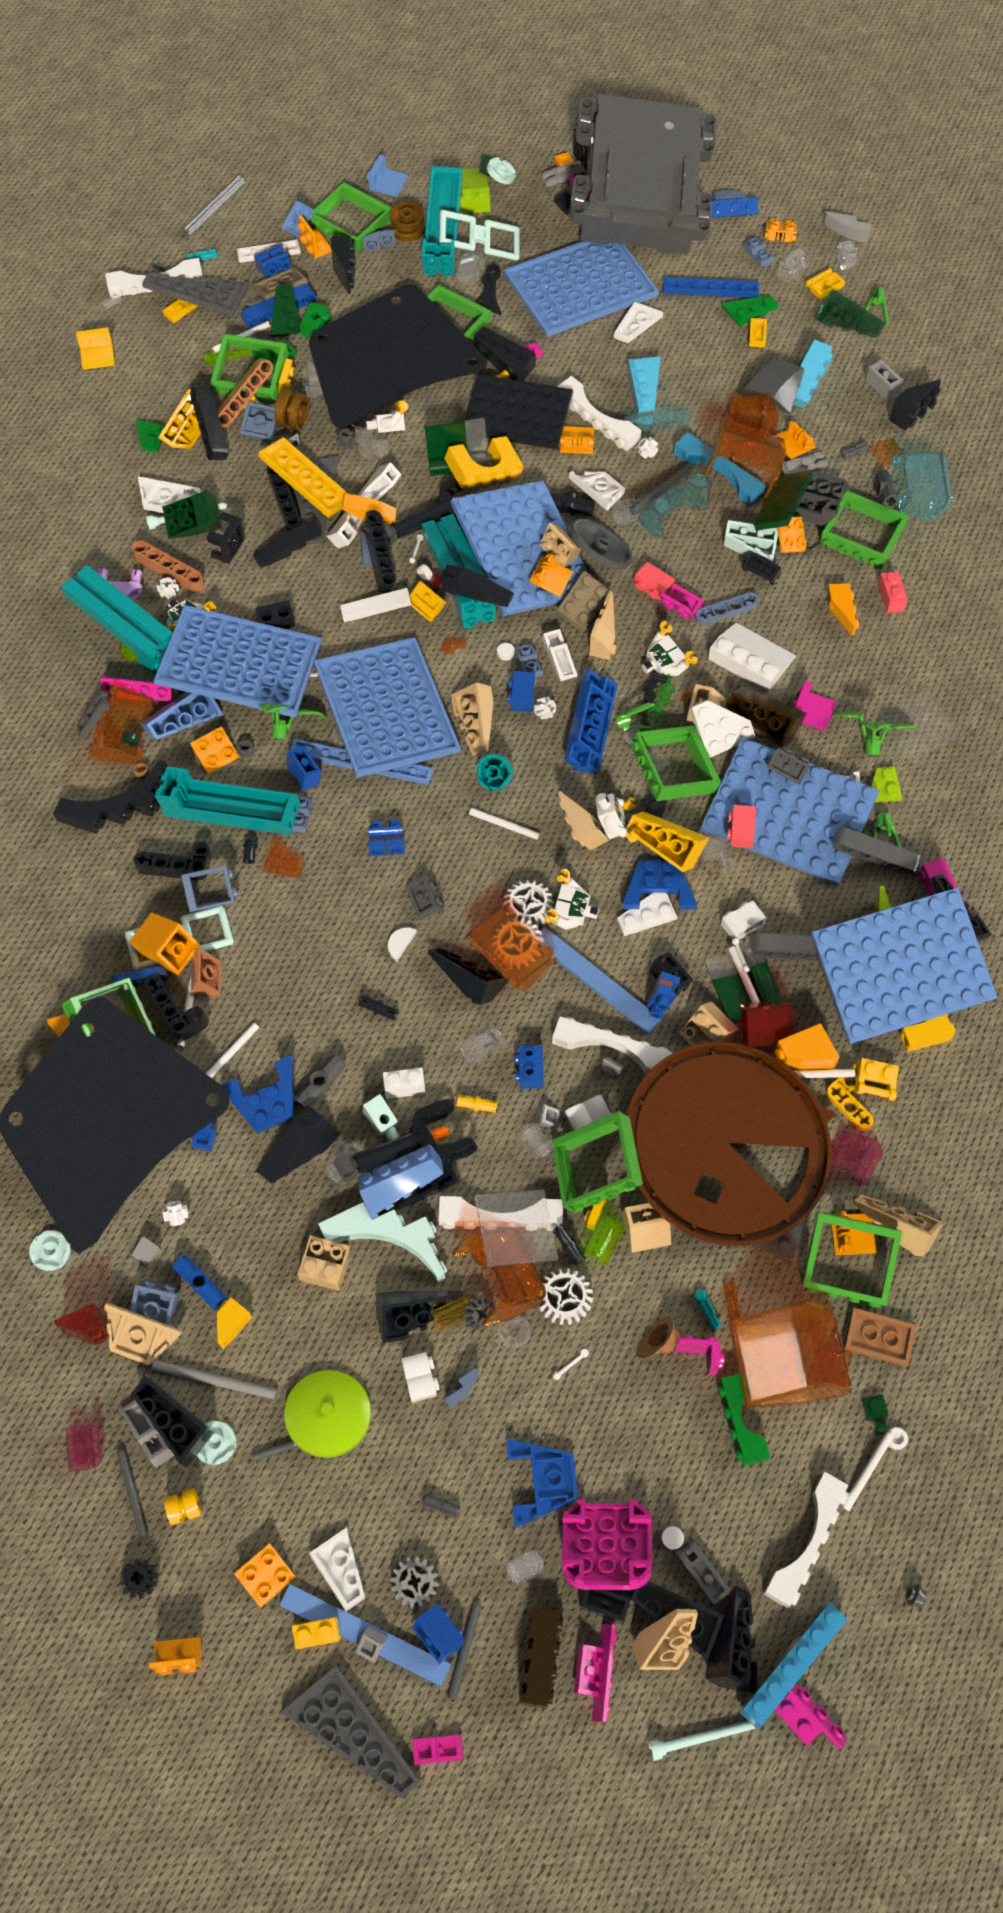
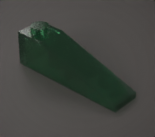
M834 289L830 291L814 317L827 327L833 328V326L842 327L844 331H848V329L856 330L858 334L875 338L878 337L886 324Z

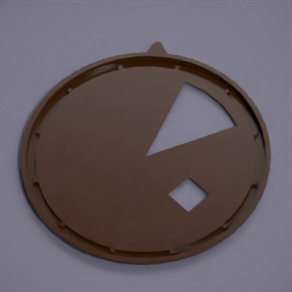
M729 1042L701 1043L683 1048L665 1057L645 1075L632 1096L627 1110L643 1183L638 1188L647 1202L667 1222L699 1240L724 1246H750L771 1241L786 1234L800 1224L820 1200L829 1178L832 1160L831 1138L827 1123L833 1118L835 1113L833 1110L821 1108L812 1091L792 1069L763 1051ZM729 1143L809 1148L806 1174L795 1196L787 1203ZM702 1173L725 1183L717 1204L694 1195Z

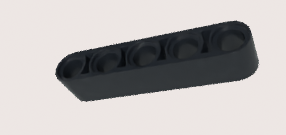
M192 386L190 390L191 401L207 458L209 460H226L228 449L211 389L207 386Z
M268 466V480L286 531H289L301 525L300 517L287 482Z
M370 510L363 522L377 588L381 593H389L396 582V576L382 516L378 511Z

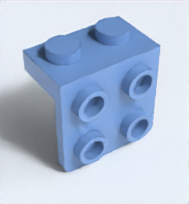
M383 155L378 156L377 160L373 163V167L367 173L369 190L394 197L399 195L408 179L407 174L386 169V160Z
M298 199L284 221L282 229L299 237L301 234L297 225L299 223L298 216L302 215L308 223L314 209Z

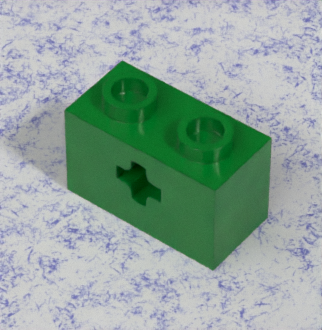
M310 303L300 324L301 336L310 338L316 330L331 322L329 306Z

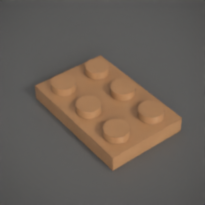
M853 1308L844 1350L908 1367L916 1325Z

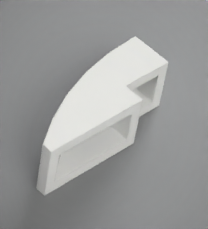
M558 629L544 633L542 640L560 682L577 677L561 630Z

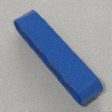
M302 284L293 288L297 308H303L309 303L316 301L317 296L308 284ZM274 297L242 311L241 318L249 329L263 322L272 321Z

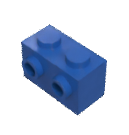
M514 671L513 678L509 680V688H512V693L508 692V703H511V711L532 712L535 672Z
M301 746L288 750L286 766L301 790L319 786L321 770L306 747Z
M519 1045V1052H515V1064H519V1071H515L516 1083H520V1089L543 1088V1045Z
M438 1604L419 1616L412 1626V1629L439 1665L459 1651L465 1642L461 1630L453 1625L446 1610L441 1609Z

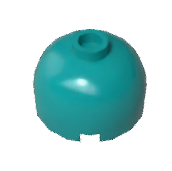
M487 755L477 765V779L481 786L487 790L497 791L504 789L513 779V765L503 755Z

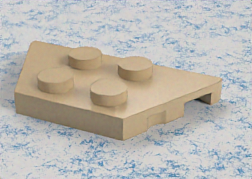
M105 1304L104 1308L107 1311L108 1319L106 1324L107 1332L110 1336V1351L146 1365H150L183 1332V1330L116 1305Z

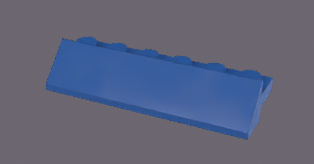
M586 669L583 672L564 761L570 764L575 771L599 774L618 685L607 676L599 677L590 669Z

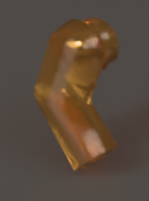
M449 639L443 644L442 651L445 654H450L457 648L466 649V640Z

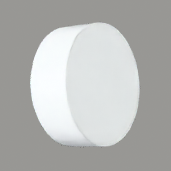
M421 564L417 568V574L425 582L433 578L431 570L425 564Z
M502 643L498 646L497 656L501 660H510L514 657L515 649L513 645Z
M899 1427L891 1428L888 1432L894 1437L889 1447L894 1450L904 1448L908 1442L907 1433Z
M671 1526L663 1531L661 1540L667 1549L677 1550L684 1542V1535L679 1528Z

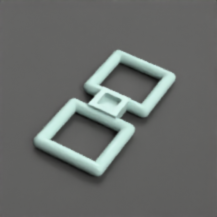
M446 210L440 211V244H451V239H446L447 217L469 222V243L455 241L456 248L474 251L476 242L484 244L485 254L519 260L520 228L518 226L491 220H485L484 226L476 225V219L473 216ZM490 227L514 232L513 253L490 248Z
M223 905L183 915L180 918L182 927L193 937L189 924L190 921L219 914L225 939L200 945L199 948L205 952L234 943ZM139 928L125 932L132 966L135 971L159 965L152 960L139 962L137 950L129 943Z

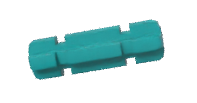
M210 249L208 252L207 250L195 252V254H187L186 258L187 260L199 258V261L209 260V258H217V252L215 249Z
M697 1291L694 1294V1298L697 1303L699 1302V1307L705 1319L709 1321L710 1329L716 1330L720 1328L721 1322L718 1317L716 1318L717 1314L710 1300H707L705 1291Z

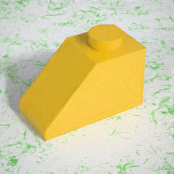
M232 1297L228 1301L222 1302L217 1312L218 1344L223 1350L252 1318L251 1314Z

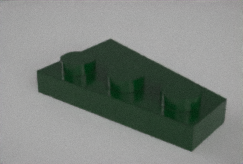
M292 284L276 286L270 337L301 333Z

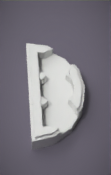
M401 928L390 936L388 951L396 962L417 933L416 929Z

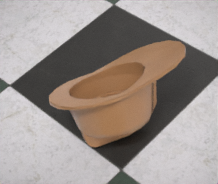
M663 1317L645 1334L636 1349V1354L640 1359L650 1358L656 1353H669L676 1347V1341L682 1335L674 1328L673 1319Z

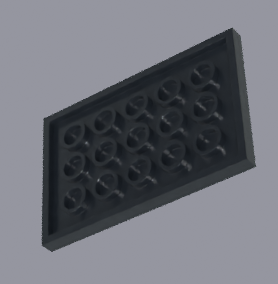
M478 374L465 418L466 434L489 439L507 436L509 442L558 450L574 391L569 388Z

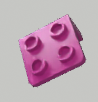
M675 583L667 595L662 592L659 593L664 606L672 611L675 609L685 619L688 617L693 619L696 616L697 610L704 603L703 599Z
M806 680L804 686L799 687L796 695L799 697L798 701L794 700L792 707L807 713L802 724L825 731L832 717L836 702L810 693L813 682Z
M681 1336V1338L677 1339L675 1352L708 1354V1375L717 1376L718 1371L722 1370L724 1352H720V1341H716L713 1337H703L702 1340L694 1339L693 1336Z

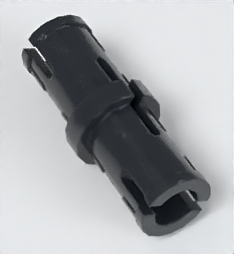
M365 995L361 996L362 1001L359 1000L358 1006L373 1011L375 1015L380 1014L393 1021L395 1020V1015L398 1014L399 1009L383 1004L381 1000L376 1001Z
M560 1224L552 1230L562 1244V1250L568 1253L575 1265L579 1264L578 1261L582 1263L586 1259L577 1246L576 1239L571 1237L564 1224Z

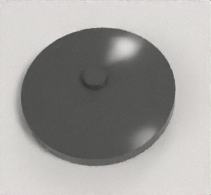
M579 519L571 527L570 533L574 542L585 554L598 563L612 569L623 570L628 568L632 562L633 555L630 548L617 534L607 527L587 519Z

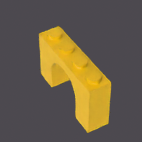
M507 436L491 440L488 452L496 464L494 467H484L475 463L463 444L448 447L444 459L461 489L511 479L515 480L520 477L524 466Z
M948 1014L920 1024L904 1027L900 1037L906 1052L951 1041L955 1034V1027L949 1021Z

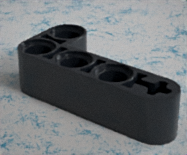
M197 842L192 848L190 857L138 852L134 856L133 861L140 874L182 879V874L196 872L195 870L198 868H202L201 870L209 869L211 852L207 843ZM208 874L192 877L191 880H203Z
M150 975L145 979L144 986L178 1040H188L208 1026L209 1019L200 1007L194 1006L183 1013L181 1012L168 988L158 975Z

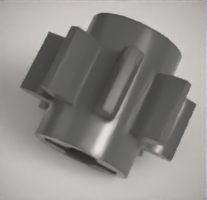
M348 428L340 429L339 434L335 435L337 446H342L343 449L352 448V444H356L355 432H351Z

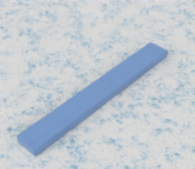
M293 739L290 750L305 746L316 762L353 769L346 749ZM411 764L375 774L429 785L433 768Z
M546 927L540 930L542 932L541 937L544 939V943L541 945L545 953L647 1034H650L661 1022L662 1019L649 1016V1008Z
M289 1584L279 1605L309 1621L337 1616L341 1637L357 1645L367 1627L377 1630L387 1636L379 1656L441 1687L451 1667V1664L446 1661L439 1665L432 1654Z

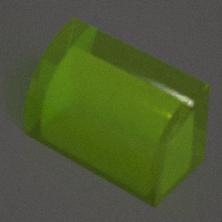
M603 1214L586 1248L585 1255L604 1265H608L625 1230L624 1227L616 1220Z

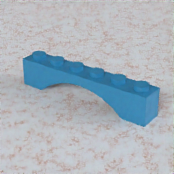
M687 432L675 443L674 454L686 463L703 464L721 472L733 484L738 498L749 506L755 504L764 495L766 485L762 481L741 469L734 462L713 450L697 437Z
M831 1603L826 1605L739 1713L756 1729L760 1728L847 1621V1618Z

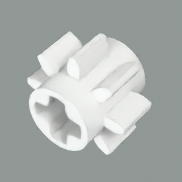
M651 437L649 439L643 438L638 444L640 449L638 453L645 459L647 457L652 458L658 451L656 447L658 443Z
M169 577L160 580V585H157L161 598L164 596L167 599L173 596L176 597V591H180L176 579L172 580Z
M549 697L537 699L538 703L534 705L535 714L540 716L541 720L552 718L553 713L556 711L555 702L550 700Z
M181 1201L167 1203L166 1208L162 1212L164 1222L169 1221L171 1226L183 1224L189 1214L187 1205L182 1206Z

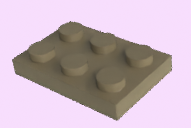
M293 266L288 270L252 284V287L261 298L267 300L275 296L276 286L292 284V288H295L302 284H308L307 278Z
M583 571L555 612L576 629L585 632L604 604L609 590L586 571Z

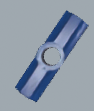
M186 1254L180 1256L175 1261L172 1268L214 1311L219 1308L222 1302L228 1299ZM198 1279H205L201 1286H195V1282Z

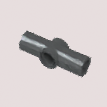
M882 469L875 475L877 483L876 494L881 496L883 504L887 508H893L899 502L897 482L892 481L891 475L887 470Z
M332 1054L318 1071L311 1074L310 1080L294 1097V1101L302 1108L306 1105L311 1107L318 1097L328 1090L332 1081L346 1067L345 1063ZM317 1080H324V1083L321 1085L315 1084Z

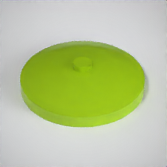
M333 1370L318 1371L300 1380L291 1390L284 1409L285 1425L291 1440L305 1453L320 1458L341 1456L355 1448L364 1438L371 1417L370 1402L361 1384L353 1377Z

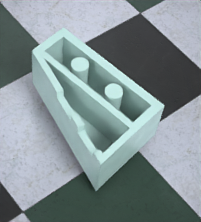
M728 520L724 546L746 557L752 552L773 563L778 529L755 530L754 524Z

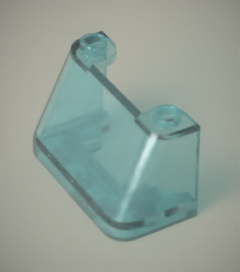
M939 451L899 452L892 458L895 469L899 470L903 467L906 491L899 497L900 512L926 522H935L950 508L953 502L946 454Z
M704 474L693 475L647 506L638 516L639 524L655 540L663 537L661 529L664 527V523L661 520L684 505L689 510L698 508L703 511L708 508L712 481Z

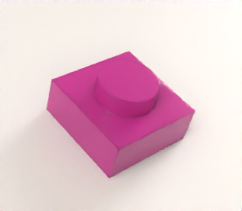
M536 342L523 346L536 353V358L543 356V352Z

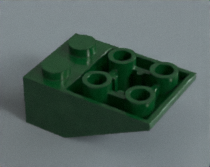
M207 490L162 506L169 539L209 533L210 531L222 528L216 496Z

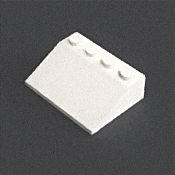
M735 623L710 647L708 659L769 693L796 655L744 626Z

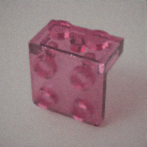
M843 1130L832 1145L831 1166L852 1172L857 1182L866 1185L869 1178L872 1177L877 1163L882 1159L884 1152L876 1139Z

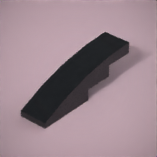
M313 519L270 541L253 553V557L260 568L291 556L292 551L305 547L306 541L320 537L321 530Z
M448 1163L444 1165L441 1176L422 1188L418 1186L406 1199L404 1197L393 1203L394 1207L388 1211L386 1208L380 1211L383 1215L392 1210H400L460 1182L453 1164Z

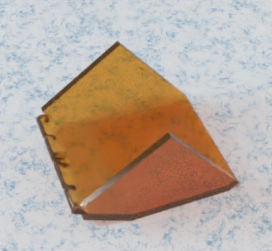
M721 418L702 480L706 481L717 456L729 459L732 454L734 455L733 461L746 465L747 460H750L748 465L750 467L762 470L763 466L766 465L765 471L769 472L770 476L763 499L767 500L783 467L786 454L785 439Z
M803 1300L729 1321L746 1407L809 1403L851 1394L852 1387L849 1375L840 1376V1373L848 1371L844 1354L835 1355V1352L843 1350L839 1333L830 1334V1331L838 1329L832 1309L809 1300Z

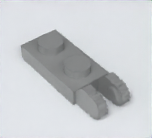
M577 161L552 168V170L547 172L545 171L541 177L543 180H546L545 184L549 187L570 180L569 175L572 172L577 175H586V170L582 163Z
M817 452L812 456L780 462L779 467L783 475L811 470L814 472L818 469L826 468L828 461L823 460L825 457L823 452Z

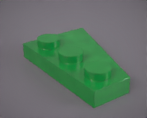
M771 295L725 302L722 303L721 307L740 327L750 322L751 318H759L778 309L779 304Z

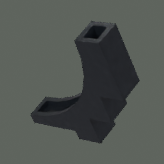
M158 760L152 771L141 782L117 796L96 801H73L61 798L53 812L56 821L97 834L98 830L104 827L105 819L125 825L127 820H131L133 811L153 817L154 813L160 809L155 794L162 784L161 776L167 768L166 762Z

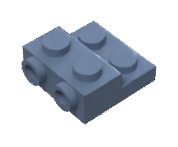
M257 401L253 403L248 402L240 435L272 442L275 430L278 429L275 423V405L266 406Z
M143 1280L142 1283L135 1285L130 1311L171 1326L180 1292L175 1291V1287L171 1285H163L160 1288L156 1287L153 1281Z

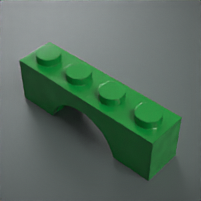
M746 1372L721 1378L720 1385H717L719 1397H724L726 1406H723L725 1418L730 1419L732 1427L729 1428L731 1440H736L738 1449H735L737 1461L742 1462L743 1467L767 1462L770 1459V1454L765 1437L748 1430L741 1418V1406L752 1394Z

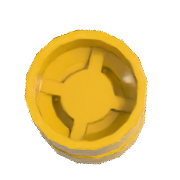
M195 1488L182 1491L181 1496L173 1494L164 1497L165 1510L171 1526L184 1522L186 1517L191 1520L202 1516L201 1507L197 1505L199 1498Z

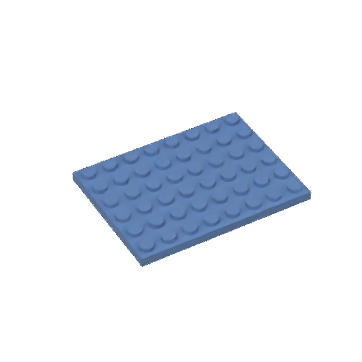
M582 241L504 269V276L546 337L632 306L634 302L641 303L659 296V290L625 244H599Z
M543 480L451 499L450 503L485 577L514 593V597L508 607L498 605L503 616L560 604L583 571L588 573L579 555L574 562L565 567L573 571L561 597L529 582L541 557H546L547 555L539 545L548 524L558 525L571 538Z
M184 605L155 676L154 684L261 710L263 709L258 706V703L279 704L289 707V710L279 709V714L296 718L322 638Z
M415 637L314 661L316 672L356 778L460 752L461 747Z
M742 737L700 827V831L730 842V840H727L728 828L731 829V823H728L729 811L732 812L733 805L756 806L753 848L745 849L839 886L852 855L832 847L836 830L839 827H845L862 833L880 790L808 763L812 766L811 769L807 771L801 784L798 785L767 768L776 750Z
M959 888L811 933L849 1045L998 998Z

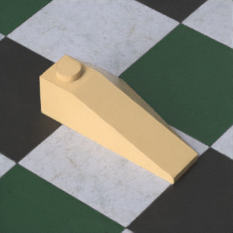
M609 591L605 599L603 609L600 611L599 618L596 619L590 637L589 655L610 660L611 655H615L617 645H615L612 591Z
M474 683L451 694L453 712L455 716L460 715L462 720L459 726L467 731L465 740L472 756H478L487 752L489 748L493 696L491 686Z
M860 1195L853 1202L874 1223L900 1229L902 1231L900 1245L916 1256H924L930 1250L943 1225V1222L923 1213L917 1212L916 1216L909 1215L905 1212V1208L900 1206L898 1208H887L888 1204L886 1202L865 1195Z
M675 1609L639 1633L631 1645L639 1670H679L689 1656L688 1645L692 1642L691 1632L695 1629L698 1615L696 1609Z

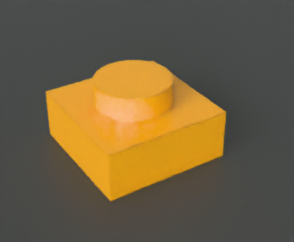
M569 152L554 156V162L557 167L574 162Z

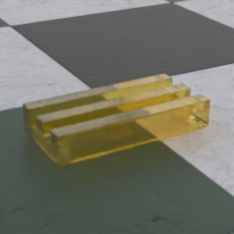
M469 1294L431 1311L439 1332L465 1320L464 1312L459 1313L464 1311L469 1301L472 1300ZM449 1317H453V1318H451V1319H449V1320H446V1321L440 1323L441 1321H443V1320H445V1319H447V1318H449Z

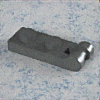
M101 691L96 695L77 723L78 737L85 739L93 731L94 725L101 719L103 712L110 709L107 692Z
M693 1539L687 1542L685 1548L682 1550L678 1549L675 1552L679 1561L713 1606L731 1592L730 1588ZM693 1553L697 1559L691 1563L687 1557Z

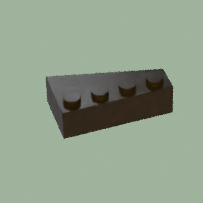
M745 686L732 692L726 704L728 709L750 720L755 729L781 748L793 740L807 714Z
M533 1607L520 1705L547 1709L548 1704L552 1705L554 1690L550 1689L551 1679L556 1680L557 1665H553L554 1655L559 1656L560 1641H556L557 1631L562 1632L564 1619L559 1617L560 1611Z

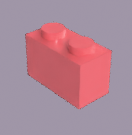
M648 562L635 574L634 585L638 590L645 591L651 598L660 601L659 593L662 592L667 595L675 583V578Z
M899 572L881 573L878 588L886 613L904 611L907 597Z
M733 805L732 812L729 811L728 823H731V829L728 828L727 840H730V847L753 848L756 806Z

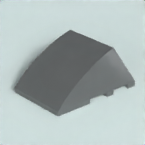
M774 359L763 367L737 393L749 399L755 397L776 405L778 410L791 414L793 402L796 400V392L800 387L805 370L783 360Z
M821 473L814 474L793 517H802V521L820 526L828 523L838 514L847 480Z

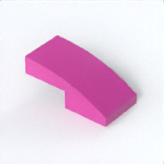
M460 1734L412 1740L414 1765L464 1760L462 1735Z

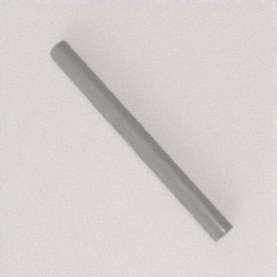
M154 1360L152 1365L153 1371L275 1400V1394H277V1389L158 1360Z

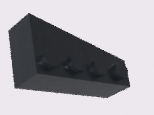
M485 326L474 335V346L495 368L501 372L506 370L510 375V379L523 381L536 367V353Z

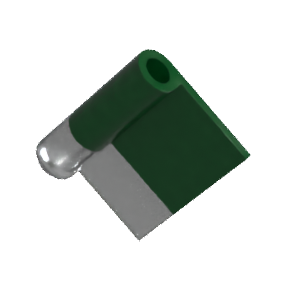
M485 418L425 427L428 465L431 477L452 473L444 459L450 446L463 444L475 463L484 467H490V464H493L492 454H488Z
M745 943L741 951L750 968L747 974L764 1012L767 1013L782 1008L784 1003L765 958L753 957L751 943ZM731 954L705 959L704 963L725 1015L731 1021L756 1016L755 1008Z

